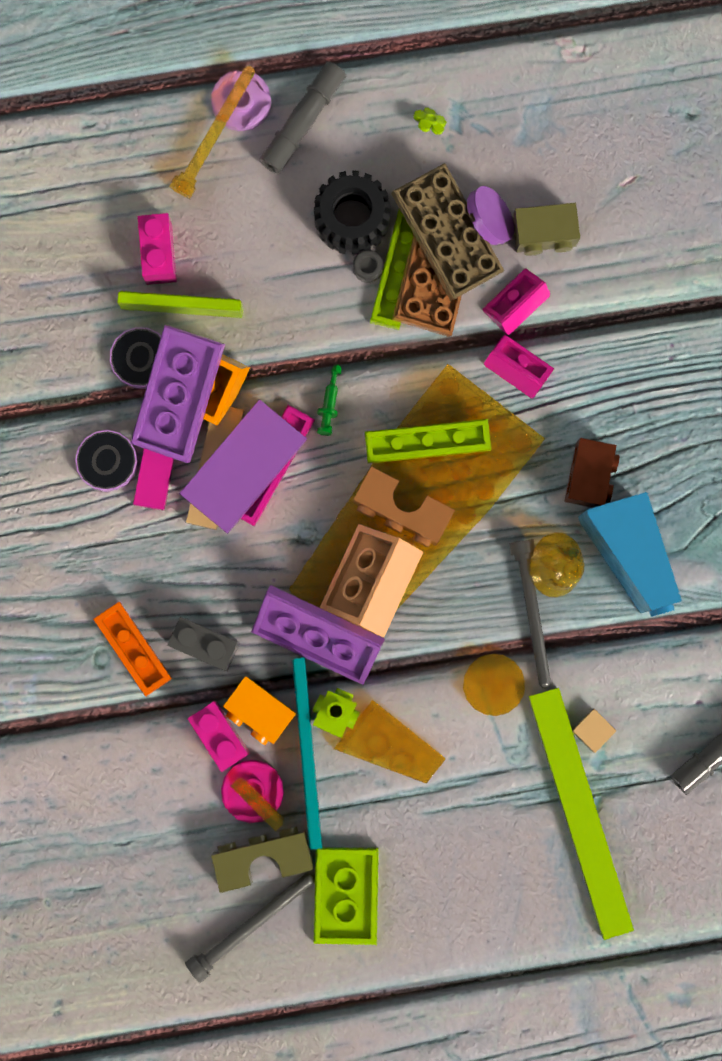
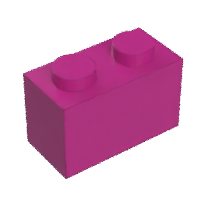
M169 214L137 216L142 276L146 284L177 282L173 230Z
M213 701L187 718L221 772L250 754L217 701Z

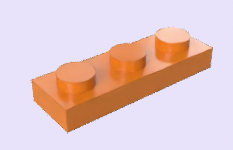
M117 602L93 619L145 697L173 679L121 602Z

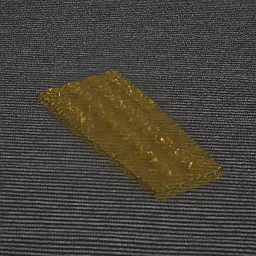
M447 364L397 428L488 419L491 451L372 463L370 468L373 467L399 481L393 494V501L400 510L404 512L418 510L427 496L455 510L438 544L434 546L430 543L429 547H425L412 540L413 534L402 529L401 533H398L384 525L386 520L374 515L372 519L359 513L356 510L358 505L353 502L366 477L365 475L310 559L302 568L289 591L297 598L320 608L357 526L360 524L398 537L423 552L401 599L399 608L488 513L545 438Z

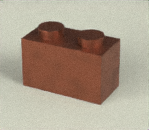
M579 438L575 445L564 502L591 508L604 505L605 502L610 503L614 485L609 484L611 472L616 473L620 455L615 454L617 445Z

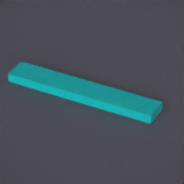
M294 658L292 663L309 848L321 849L323 845L306 659Z

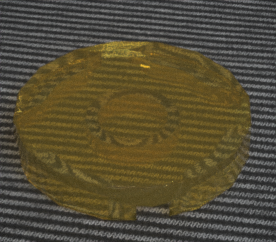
M489 654L479 657L469 665L464 674L463 691L466 700L473 709L484 715L499 716L509 713L519 705L524 695L525 681L522 670L515 661L504 655Z

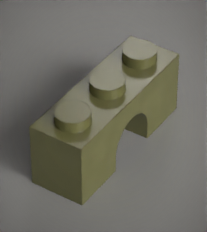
M297 826L280 830V836L267 839V835L262 834L248 838L249 844L237 847L236 842H230L217 846L218 852H214L211 857L219 892L223 893L251 886L253 881L250 866L253 860L261 856L271 857L278 863L282 878L313 870L314 866L305 830L298 831Z

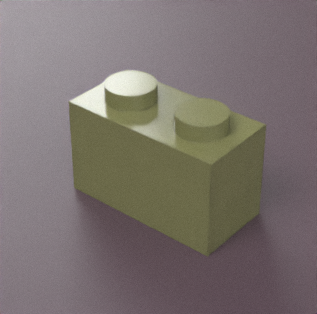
M576 203L518 208L514 211L512 219L514 222L516 253L524 252L525 255L532 256L541 254L543 250L555 249V252L559 253L573 250V247H576L580 240Z

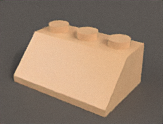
M358 524L320 608L384 638L423 552L398 537Z

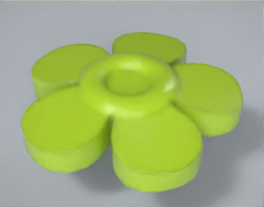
M424 108L423 111L416 110L413 118L419 122L418 127L422 131L429 132L431 129L436 135L443 133L447 122L443 116L436 115L433 109Z

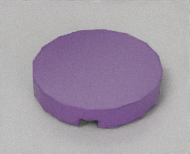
M486 186L479 187L470 192L467 198V211L469 215L473 213L476 221L472 223L479 235L489 244L495 246L498 244L502 245L511 240L514 235V222L506 203L500 195Z

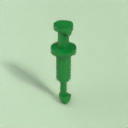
M340 365L332 367L331 381L326 386L323 407L317 411V414L322 416L321 427H318L316 432L320 435L330 436L332 434L331 418H336L338 412L334 409L338 392L335 384L337 374H341Z

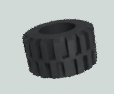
M352 170V175L347 176L346 171L339 172L338 179L333 175L328 178L327 185L322 184L319 188V195H316L314 200L315 227L319 231L321 240L323 242L326 240L328 247L332 250L337 247L341 254H346V250L352 251V255H357L359 250H371L373 244L377 247L381 243V237H385L390 222L391 205L388 202L386 189L382 190V184L378 180L375 182L371 181L372 175L365 173L364 177L359 176V171ZM356 200L368 207L370 217L361 225L346 226L335 218L334 211L341 203Z

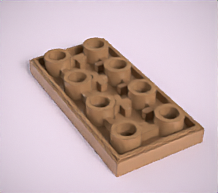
M413 234L392 320L450 337L453 333L462 295L450 301Z

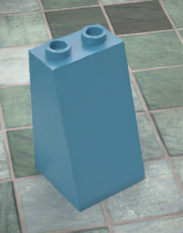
M647 492L588 509L578 516L580 524L640 614L649 611L650 616L653 617L675 610L673 604L681 602L682 599Z

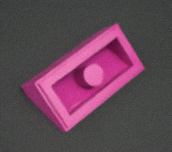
M525 268L482 310L504 333L510 335L549 298L550 291L546 282Z
M505 334L484 362L485 367L530 398L536 396L554 370L553 367Z

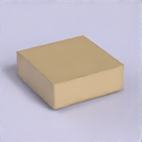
M592 709L572 729L573 733L593 753H596L616 732L595 709Z

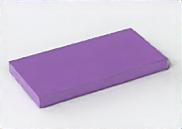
M164 325L130 444L185 463L191 462L224 351V343L170 325Z
M259 399L179 494L228 534L307 441V438Z
M272 585L269 586L251 631L266 640L364 685L385 638Z

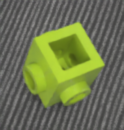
M336 688L335 693L328 690L326 696L320 694L313 708V712L317 713L313 726L342 738L347 727L353 729L360 714L359 711L355 710L357 703L352 701L354 695L339 688ZM334 706L342 708V714L339 717L331 716V709Z

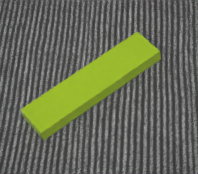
M400 209L398 210L370 318V323L396 330L400 329L401 322L394 321L392 318L413 238V232Z
M129 291L118 292L117 303L121 310L233 318L243 317V305L240 299Z
M488 419L364 432L368 464L491 451Z

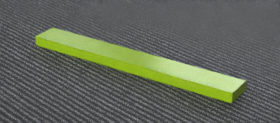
M558 687L528 696L602 938L607 940L632 932L634 928L560 689Z

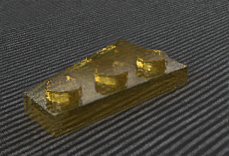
M373 700L358 717L353 729H349L334 747L337 751L426 784L446 759Z

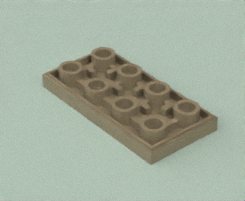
M445 163L392 191L391 194L450 301L504 272L491 245L475 230L472 223L476 221L473 213L469 215L467 202Z

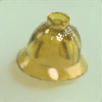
M555 532L546 535L537 543L530 560L532 582L538 591L548 597H560L569 593L584 574L585 565L580 547L573 538L564 533Z

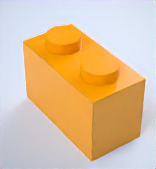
M247 676L244 677L223 706L228 710L225 715L228 719L238 726H241L243 722L253 729L250 735L264 745L268 741L275 744L297 714Z

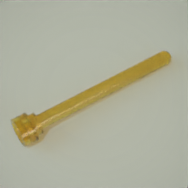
M246 66L243 69L185 172H181L179 176L175 175L169 185L178 194L190 199L195 192L196 187L194 185L197 182L195 177L255 75V70L252 66Z

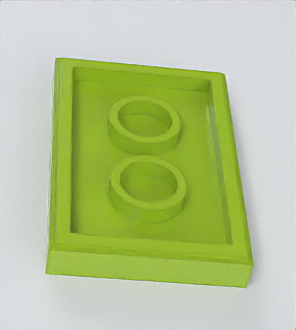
M322 847L321 849H316L314 944L377 945L379 848Z

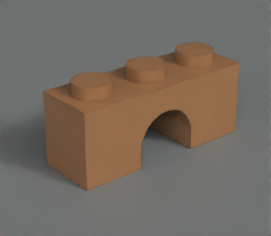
M371 467L354 498L353 503L358 505L356 510L372 519L374 515L386 520L384 525L398 533H401L402 529L413 534L412 540L425 547H429L430 543L436 546L455 510L429 496L425 498L422 506L416 511L404 512L400 510L393 501V494L399 481Z

